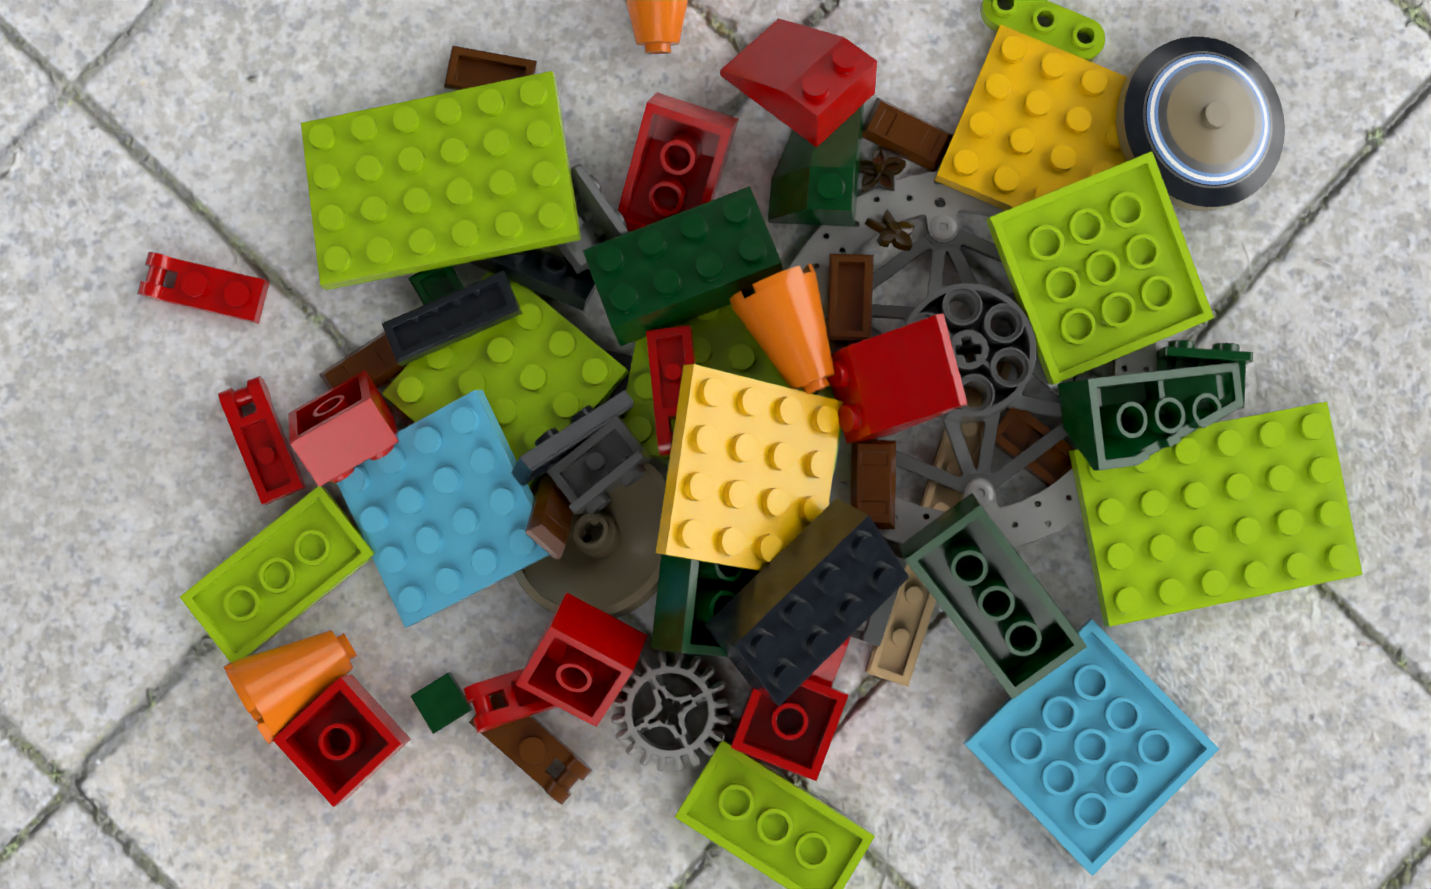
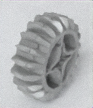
M660 650L658 652L659 665L653 666L652 660L648 655L641 657L642 665L646 671L641 674L635 667L630 675L635 681L632 684L626 682L621 689L627 693L626 698L617 696L612 703L614 706L624 707V713L612 715L610 717L611 723L625 722L627 727L617 732L615 737L618 741L624 740L628 736L632 737L634 741L625 750L628 755L634 754L639 747L645 750L640 759V764L643 766L649 763L651 755L659 757L657 763L658 771L665 770L667 758H674L675 771H682V757L688 755L693 766H698L700 758L696 750L701 748L705 754L712 756L715 750L707 741L708 738L712 737L721 742L725 738V734L722 731L714 728L716 723L723 725L730 723V716L717 713V708L727 707L731 704L730 698L722 697L716 699L714 694L724 689L725 683L723 680H720L710 685L707 679L714 674L715 668L709 666L702 674L697 672L696 668L701 661V657L697 655L691 660L690 666L682 664L684 653L676 652L675 663H668L666 651ZM675 673L686 676L693 680L700 688L683 695L675 694L668 688L661 674ZM648 680L655 696V708L645 714V716L635 720V698L640 687ZM659 689L662 690L666 699L672 698L673 703L675 700L679 701L680 704L687 700H692L685 704L678 712V724L682 731L678 729L676 722H669V717L666 721L661 717L650 721L664 707L663 696ZM707 700V722L700 734L692 739L686 725L685 716L697 704ZM658 726L666 727L674 734L675 739L677 738L680 746L668 747L656 744L649 740L642 732Z

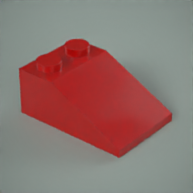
M778 18L720 70V76L817 148L875 94L877 60L843 36Z
M658 92L647 101L618 211L626 222L628 231L637 230L714 200L739 118Z
M944 314L933 315L849 345L831 354L834 374L828 377L827 380L832 387L835 400L843 401V405L838 410L839 425L844 432L846 444L891 436L968 404Z

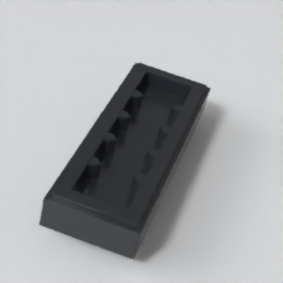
M540 248L468 262L494 274L504 270L510 281L582 311L596 289L590 269L577 274L567 259Z
M503 270L381 324L397 363L400 366H404L523 313L508 276Z
M624 390L596 409H593L591 405L586 406L570 419L571 425L560 432L554 427L541 435L534 443L536 447L519 457L511 474L520 485L525 486L551 469L616 415L622 419L625 418L633 408L634 401Z

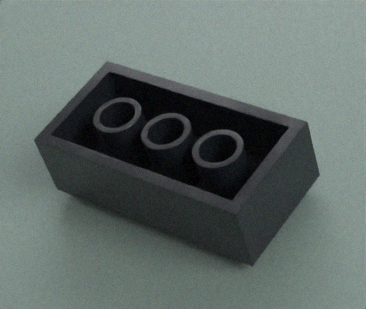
M836 498L704 626L748 684L777 706H780L909 576L871 517L865 512Z

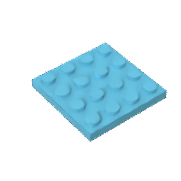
M474 390L397 432L399 442L394 444V448L390 453L378 460L372 461L368 459L355 467L350 476L337 482L362 537L375 553L372 557L405 628L413 626L550 556L548 552L525 533L534 496L528 484L525 486L520 485L511 474L517 461L483 390Z
M1088 619L1077 630L1087 647L1016 698L1012 699L1009 697L963 744L1076 861L1093 876L1219 748L1092 619Z

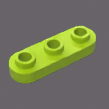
M983 0L980 7L981 18L990 29L997 31L1001 24L1090 62L1097 58L1105 45V32L1097 21L1048 0H1006L1011 4V9L1007 11L998 7L997 2L999 0ZM1040 16L1047 17L1051 22V26H1041L1037 18ZM1077 34H1088L1091 42L1088 44L1081 43L1078 40Z

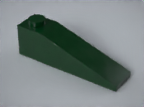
M864 104L817 148L792 130L771 178L768 211L769 223L855 227Z
M1238 362L1092 378L1058 384L1063 428L1094 471L1139 465L1150 459L1149 456L1179 443L1181 438L1199 428H1205L1244 406Z

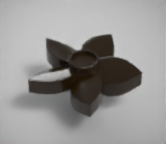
M880 146L872 154L873 162L868 160L860 161L859 172L866 174L861 183L862 192L873 188L878 181L883 189L895 191L894 176L901 173L906 166V161L901 158H887V153Z
M888 209L884 212L881 222L867 218L865 225L880 233L877 238L879 246L888 247L892 243L893 247L899 250H911L913 242L910 235L915 228L914 225L905 221L896 222Z

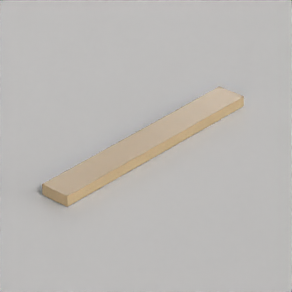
M974 352L968 353L966 362H970L975 355ZM1005 361L997 363V373L1002 379L1007 381L1012 364ZM964 388L967 406L971 408L980 407L982 405L981 394L974 388ZM981 421L962 423L960 428L974 467L977 469L984 423ZM944 427L932 466L960 477L962 474ZM927 479L919 506L947 511L963 500V494ZM923 515V518L927 520L928 516ZM907 564L905 571L909 578L899 587L881 645L873 644L865 672L908 687L936 600Z

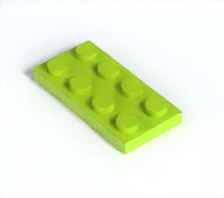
M318 486L183 593L180 599L226 658L233 662L253 655L369 562L375 553L326 488Z
M725 740L720 741L715 749V753L710 757L675 814L676 819L787 889H844L875 838V835L751 756L732 749L730 743Z

